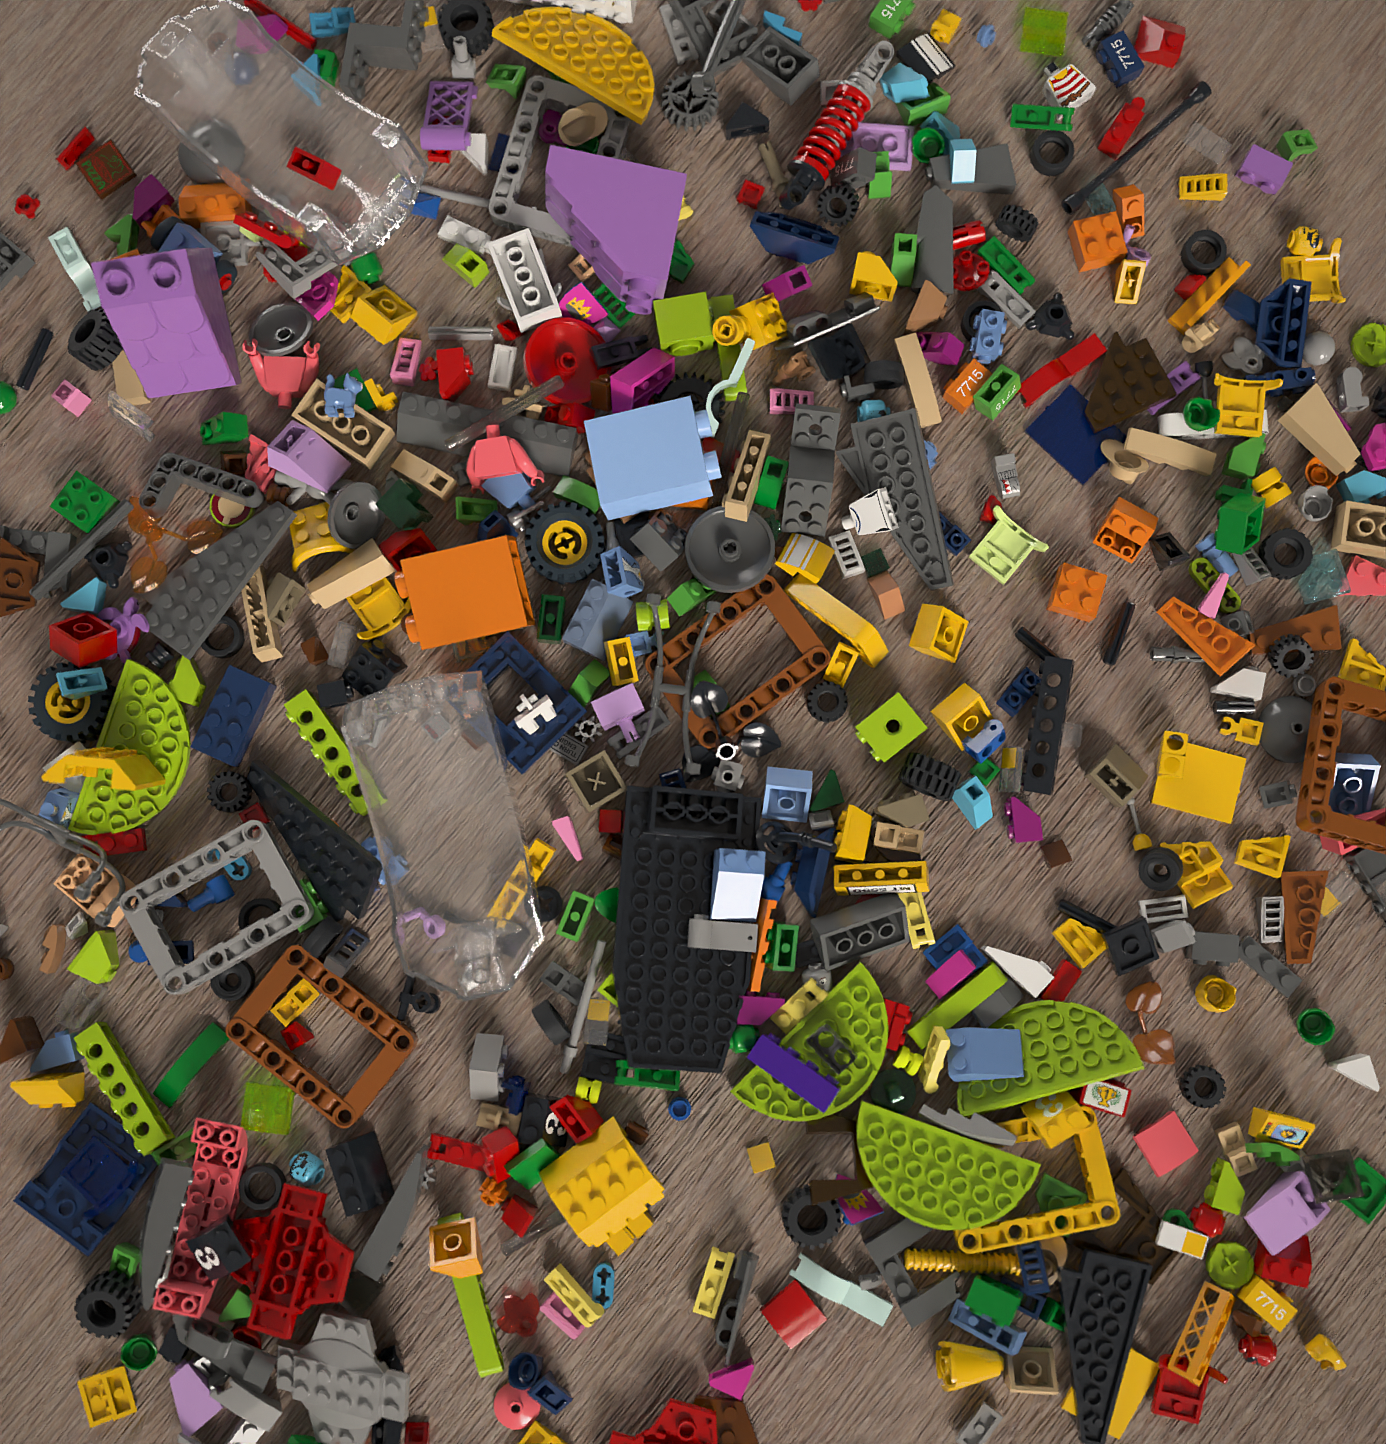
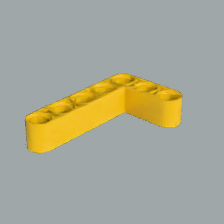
M798 573L784 588V591L790 598L849 640L853 647L860 651L859 657L871 668L874 669L889 652L872 624L802 574Z

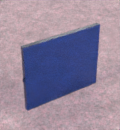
M1070 384L1049 406H1046L1045 411L1024 432L1083 486L1103 464L1108 462V458L1102 453L1101 443L1108 439L1124 443L1127 436L1115 425L1093 433L1084 416L1088 400Z

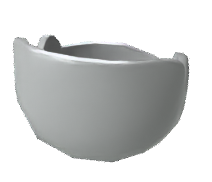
M1322 331L1306 335L1303 350V359L1306 363L1316 366L1328 362L1335 351L1334 339L1328 333Z
M1315 485L1307 488L1299 496L1297 502L1298 509L1306 520L1317 522L1327 518L1331 513L1333 498L1327 493L1328 488Z

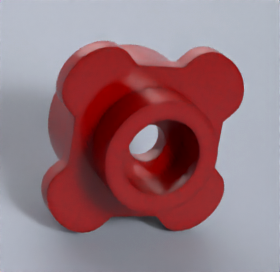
M22 194L16 200L15 212L17 214H24L28 219H32L35 217V211L40 207L41 203L36 198L32 199L27 194Z

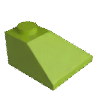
M113 930L95 931L67 969L96 984L111 981L117 973L116 968L119 966L116 932Z

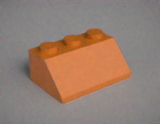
M250 181L184 186L179 196L180 220L186 225H191L194 229L201 228V223L234 221L236 214L244 213L245 211L252 212Z

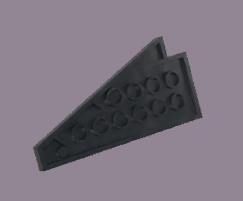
M260 759L252 761L247 776L249 784L296 857L299 868L306 873L332 917L338 922L344 918L346 910L358 920L365 917L384 864Z
M1087 1248L1083 1250L1078 1271L1058 1266L1057 1275L1071 1385L1075 1400L1078 1439L1082 1444H1105L1153 1266L1148 1262Z

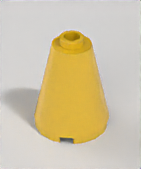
M949 1341L938 1343L941 1349L936 1350L935 1354L936 1372L938 1379H943L944 1385L940 1386L945 1392L954 1391L999 1376L1004 1369L1003 1358L999 1356L997 1351Z

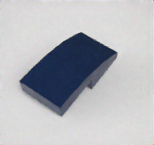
M1231 290L1222 307L1236 321L1243 319L1256 332L1260 303L1240 291Z
M939 512L946 549L954 556H957L971 539L956 524L953 525Z
M1025 667L997 700L996 704L1013 718L1035 693L1036 685L1041 683V678L1028 667Z

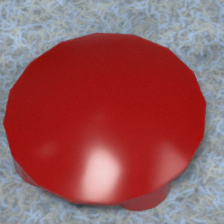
M969 250L962 251L959 256L953 259L954 288L960 291L978 289L989 277V263L983 257L972 254Z

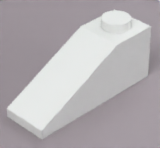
M989 946L981 948L1032 997L1036 998L1054 978L1050 974L1051 968L1043 961L1038 963L1037 961Z

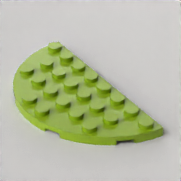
M127 659L96 748L113 747L115 750H138L137 754L146 755L166 779V782L163 785L135 791L111 788L113 769L98 768V776L96 778H85L68 827L69 830L77 833L96 835L112 832L114 834L140 826L160 813L169 804L179 790L187 772L191 739L187 718L182 705L161 677L149 668L131 659Z
M860 962L780 1043L787 1049L790 1046L801 1054L799 1058L806 1063L810 1060L820 1067L819 1072L827 1076V1074H830L839 1081L838 1085L841 1087V1090L825 1113L821 1112L757 1065L730 1091L738 1100L749 1108L771 1118L786 1121H809L820 1119L844 1109L869 1087L880 1069L886 1052L888 1015L877 982L864 964ZM825 1024H828L858 1055L856 1060L839 1075L807 1043V1039ZM823 1031L818 1037V1042L824 1048L831 1047L834 1043V1036L829 1031ZM840 1048L835 1052L834 1057L838 1064L845 1065L849 1063L851 1054L847 1049Z
M1054 1000L1026 1003L1012 1008L987 1027L992 1029L1020 1030L1024 1077L959 1082L957 1089L959 1114L969 1118L973 1116L974 1112L979 1115L1145 1068L1136 1048L1124 1032L1109 1018L1096 1010L1073 1002H1054Z
M863 1101L860 1102L856 1125L857 1145L866 1175L879 1195L891 1207L921 1225L942 1230L973 1229L991 1223L1017 1205L1016 1203L1031 1188L1038 1174L1041 1164Z

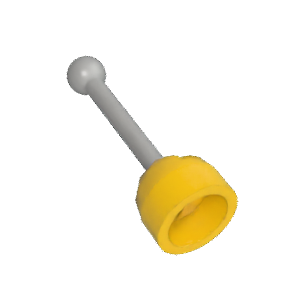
M1132 797L1127 804L1130 807L1137 832L1133 839V847L1135 851L1153 846L1149 836L1141 832L1134 807L1135 799Z

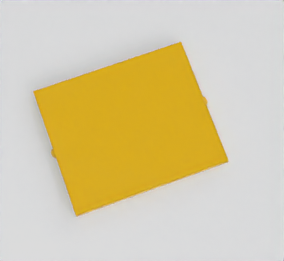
M1167 739V745L1170 749L1179 750L1183 747V741ZM1187 743L1183 779L1182 777L1162 778L1157 775L1151 803L1231 824L1247 758ZM1168 757L1165 759L1163 766L1167 772L1175 773L1180 769V762L1175 757Z
M1133 1347L1130 1349L1108 1431L1109 1435L1118 1440L1160 1369L1156 1362L1135 1351ZM1071 1386L1060 1407L1076 1416L1074 1392Z

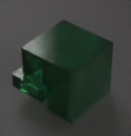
M401 478L376 503L378 508L400 530L416 529L421 522L429 523L434 518L418 501L424 494L412 482Z

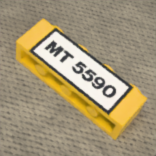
M926 861L834 865V888L838 896L929 892L928 866Z

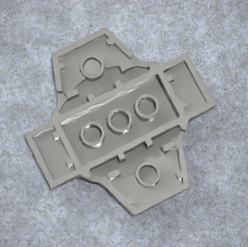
M329 1309L322 1313L311 1342L309 1341L305 1346L282 1341L278 1345L277 1388L293 1392L292 1399L301 1401L308 1409L316 1442L323 1444H365L373 1424L382 1417L402 1423L408 1418L410 1374L391 1370L384 1361L380 1363L376 1359L374 1351L377 1347L370 1320Z

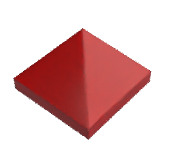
M510 319L497 325L505 341L514 340L525 334V332L521 333L519 326Z

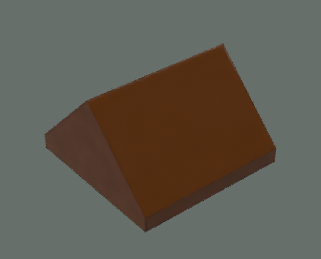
M32 1016L9 1020L0 1043V1065L21 1059L42 1049L45 1043Z

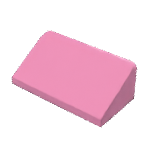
M554 1291L539 1308L573 1340L585 1328Z

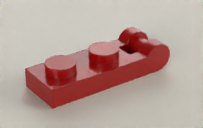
M245 211L235 215L233 223L282 248L294 247L300 243V238L296 233L287 234L279 230L276 224L259 220L258 216L252 212Z
M145 828L131 829L114 834L109 832L80 836L91 842L98 841V845L105 851L107 856L147 851ZM82 844L83 848L100 857L97 851H93L92 848Z
M431 1133L430 1149H428L427 1158L485 1172L483 1168L485 1160L481 1154L483 1145L438 1133ZM440 1144L447 1145L445 1152L439 1151Z

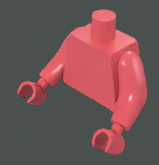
M252 339L253 347L248 346L246 340H244L242 348L248 353L260 385L273 397H278L279 408L291 409L292 398H303L304 394L308 392L319 373V356L316 353L320 349L318 342L314 345V349L310 347L309 340L304 345L303 350L307 354V358L264 356L263 359L256 350L257 340Z
M499 425L486 426L487 439L476 441V445L472 447L467 461L466 471L472 485L471 493L475 494L478 488L484 494L485 489L481 486L485 482L484 479L521 474L523 472L531 477L532 486H536L537 478L544 483V473L536 468L525 449L516 439L501 436Z

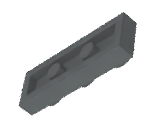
M1245 935L1240 941L1238 958L1284 997L1289 998L1302 982V979L1249 935Z

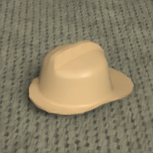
M588 102L567 110L559 122L558 132L560 138L569 146H578L598 136L607 126V111L603 106L594 102Z
M1112 439L1104 440L1101 443V450L1110 460L1109 470L1115 478L1127 484H1132L1139 473L1148 470L1149 465L1146 460L1124 450L1125 444Z
M1060 1236L1039 1240L1042 1244L1049 1286L1058 1278L1057 1267H1063L1067 1258V1245ZM1030 1251L1027 1254L1036 1253V1251ZM1038 1259L1026 1261V1265L1039 1263ZM1040 1270L1028 1271V1275L1041 1273ZM1042 1279L1029 1281L1031 1285L1043 1283Z

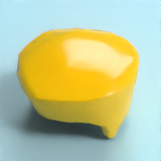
M1215 975L1205 976L1200 980L1195 989L1196 1001L1209 1012H1225L1235 1004L1236 988Z
M1319 1333L1305 1345V1350L1316 1361L1321 1363V1369L1332 1367L1334 1370H1340L1346 1367L1341 1352L1323 1334Z

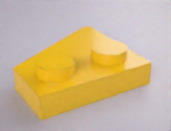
M1350 639L1338 677L1384 691L1386 687V668L1380 665L1370 652L1367 653L1358 644L1359 641L1357 639Z

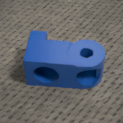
M997 719L987 721L983 730L973 739L967 736L962 741L965 752L982 764L1005 741L1006 734L1003 724Z

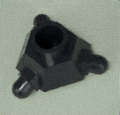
M1055 293L1053 299L1047 300L1034 313L1033 320L1026 323V329L1029 331L1036 329L1041 334L1057 338L1064 336L1067 340H1072L1075 336L1071 329L1073 324L1067 305L1063 302V295L1061 293Z
M124 541L121 544L112 542L99 545L92 549L84 558L88 560L89 566L101 580L108 581L109 587L116 589L119 586L118 579L120 576H123L129 558L127 554L132 549V543Z

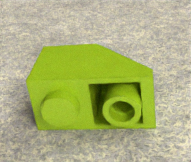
M456 243L442 258L443 262L474 288L489 274L486 262L471 249Z
M182 655V658H179L176 663L174 679L170 680L168 686L179 701L199 707L207 686L194 658L189 660Z
M1217 1158V1161L1211 1167L1212 1178L1210 1185H1207L1204 1191L1205 1202L1212 1207L1239 1215L1245 1191L1230 1163L1224 1159Z

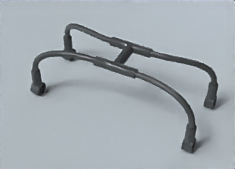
M649 593L647 594L646 603L652 608L657 637V666H655L652 686L651 713L642 741L634 756L626 755L625 765H630L631 767L639 766L640 756L649 739L656 711L659 708L661 692L683 695L682 730L687 760L686 773L700 774L701 765L693 763L688 736V714L691 711L690 698L694 688V668L697 655L714 615L720 613L721 603L707 602L706 611L709 614L695 643L689 669L686 671L685 686L662 683L664 667H662L663 640L657 606L660 605L661 595Z
M0 798V805L33 820L35 824L41 826L38 827L24 821H9L0 825V832L12 826L28 828L44 835L46 839L77 854L81 853L100 863L96 871H93L83 884L76 887L74 897L82 901L87 900L91 895V889L101 877L105 867L115 875L119 882V892L105 910L100 911L95 917L96 924L107 927L111 922L113 913L119 906L120 897L125 893V881L121 873L107 862L105 851L94 842L73 834L71 830L40 815H34ZM72 840L94 849L99 853L100 857L84 849L82 845L75 843Z

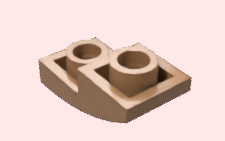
M53 924L44 933L45 940L42 945L49 948V951H46L42 956V964L39 970L46 974L56 973L60 965L66 942V926L63 924Z

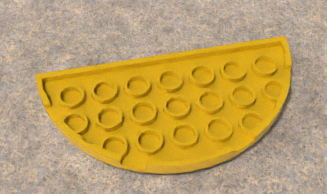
M540 7L525 10L522 15L514 18L510 16L492 29V37L639 125H642L646 120L653 101L654 78L652 69L642 50L638 51L632 44L630 36L614 24L591 13L583 15L571 12V8Z

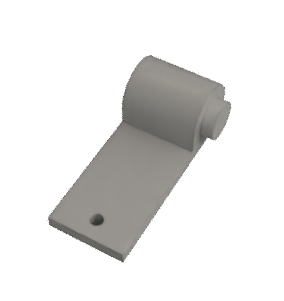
M694 915V919H689L687 947L756 952L758 924L708 920V915Z

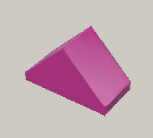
M746 1359L709 1374L710 1386L741 1400L754 1371L753 1359Z

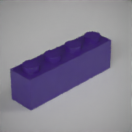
M766 1033L762 1034L747 1058L825 1113L841 1090V1087L838 1085L839 1081L830 1074L825 1076L820 1073V1067L812 1061L808 1060L806 1063L799 1058L801 1054L790 1046L788 1049L780 1044L782 1040L772 1033L769 1035Z

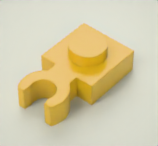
M1230 717L1222 719V722L1230 725V729L1221 728L1220 734L1230 735L1233 733L1235 734V741L1255 746L1259 744L1263 722L1242 717L1238 723H1235Z

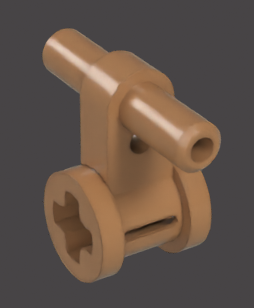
M801 351L792 356L788 363L782 365L778 370V374L773 378L772 383L775 386H779L784 380L797 376L799 381H802L814 374L816 369L807 360L806 352Z

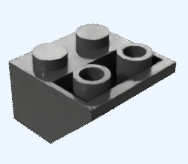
M660 508L635 532L630 540L661 572L677 559L685 549L687 532L679 528L673 521L672 516Z

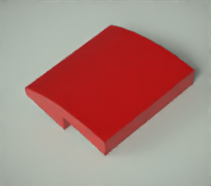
M796 1279L760 1308L761 1313L790 1349L795 1347L827 1320L825 1314L813 1302L809 1294Z

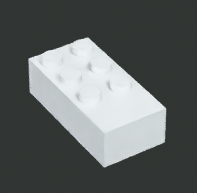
M529 228L487 243L520 332L538 327L551 319L562 318L558 301Z

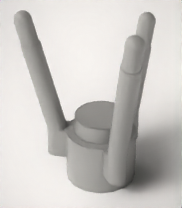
M545 487L531 498L536 501L549 491L551 487ZM540 501L525 510L521 506L513 509L511 513L507 514L512 527L515 530L520 528L522 532L529 528L530 524H527L530 519L527 514L544 505V502Z

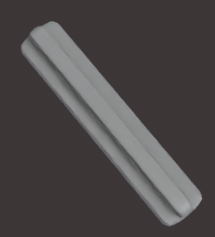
M430 326L428 328V337L431 340H492L494 336L492 327Z

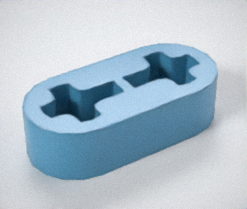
M215 850L217 859H219L220 852L219 850ZM244 855L224 866L228 874L235 880H245L252 872V867ZM235 862L238 866L245 867L243 869V875L235 873L238 870L236 865L234 864Z
M606 1261L598 1263L595 1267L592 1300L595 1303L601 1304L604 1309H607L612 1304L615 1269L611 1263ZM602 1268H607V1272L611 1273V1275H607L606 1283H602V1275L598 1274V1272L602 1271ZM601 1288H605V1295L609 1297L605 1300V1303H602L600 1298H597L601 1294Z

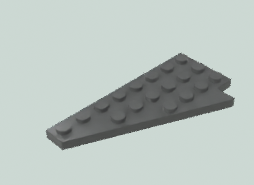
M917 408L850 424L855 447L836 451V455L865 496L875 490L886 487L899 527L891 530L890 533L929 589L935 590L953 586L951 567Z
M277 501L142 591L140 596L153 605L145 616L149 623V631L190 660L296 518L297 514Z

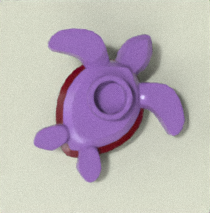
M130 597L124 604L123 614L113 607L104 608L98 613L97 618L102 621L111 620L110 626L117 629V653L108 656L107 660H113L118 656L125 664L127 659H131L130 653L140 639L141 630L143 632L149 631V623L143 614H136L139 609V602L134 597Z

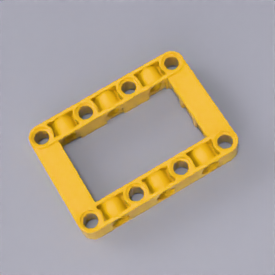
M1080 1106L1091 1124L1073 1135L1089 1202L995 1221L973 1229L953 1230L956 1245L960 1250L973 1254L1110 1226L1119 1220L1120 1210L1096 1114L1090 1107ZM1027 1117L994 1123L1017 1136L1015 1143L1040 1139L1033 1132L1032 1125ZM979 1142L993 1148L1005 1147L1004 1145ZM1104 1206H1108L1111 1210V1214L1107 1219L1101 1216V1209ZM1059 1215L1065 1218V1225L1062 1228H1057L1055 1225V1218ZM1012 1225H1017L1020 1229L1019 1235L1015 1238H1011L1009 1235V1228ZM967 1234H971L974 1238V1243L970 1247H965L962 1242L963 1237Z

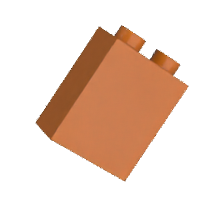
M505 535L400 560L403 571L395 573V584L399 596L402 599L409 598L413 615L407 616L405 619L406 630L412 643L420 642L421 650L536 625L515 536Z

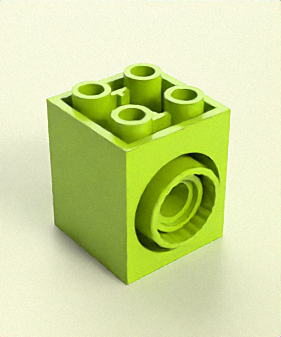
M706 292L653 301L654 318L661 351L673 356H687L699 351L713 349V341H716L712 333L715 320H713L712 300L707 299Z
M898 692L856 726L858 731L855 734L863 744L866 741L872 747L869 752L877 762L882 759L885 763L925 731L927 727ZM891 719L897 720L900 724L899 730L895 733L889 732L886 727L887 722Z

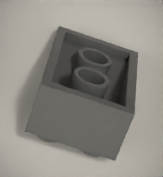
M770 26L740 56L741 60L777 97L790 106L820 77L818 59Z

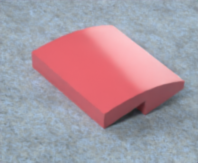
M1168 1111L1155 1123L1147 1124L1132 1136L1157 1177L1168 1173L1199 1152L1175 1111Z

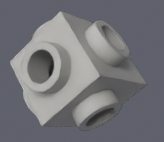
M721 759L719 768L714 767L711 780L715 781L714 786L718 787V792L730 793L731 791L735 792L736 788L741 789L745 778L744 775H741L742 764ZM724 775H731L732 780L726 781Z

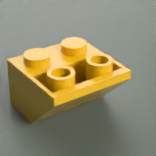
M774 293L729 311L731 315H742L750 322L751 334L749 339L755 341L753 350L787 336V323L782 316Z
M849 804L846 811L842 810L841 816L838 818L836 830H840V832H837L833 842L837 844L834 859L853 864H862L865 857L872 816L854 805Z

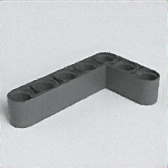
M170 452L161 456L139 497V505L152 518H160L166 513L181 483L250 508L259 507L264 501V495L255 482Z

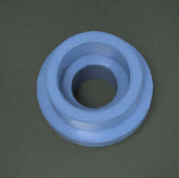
M990 24L988 26L983 25L979 30L977 42L980 43L981 47L986 48L993 43L996 36L994 26Z

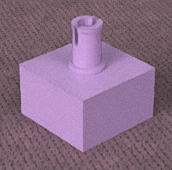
M633 683L591 702L604 731L619 725L627 743L633 741L629 732L632 733L635 740L640 738L632 719L645 713V709Z

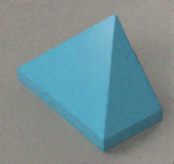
M934 111L920 125V128L928 127L938 130L945 141V150L942 156L950 155L949 140L960 139L959 127L939 112Z

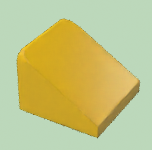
M769 1142L747 1148L753 1173L776 1167Z

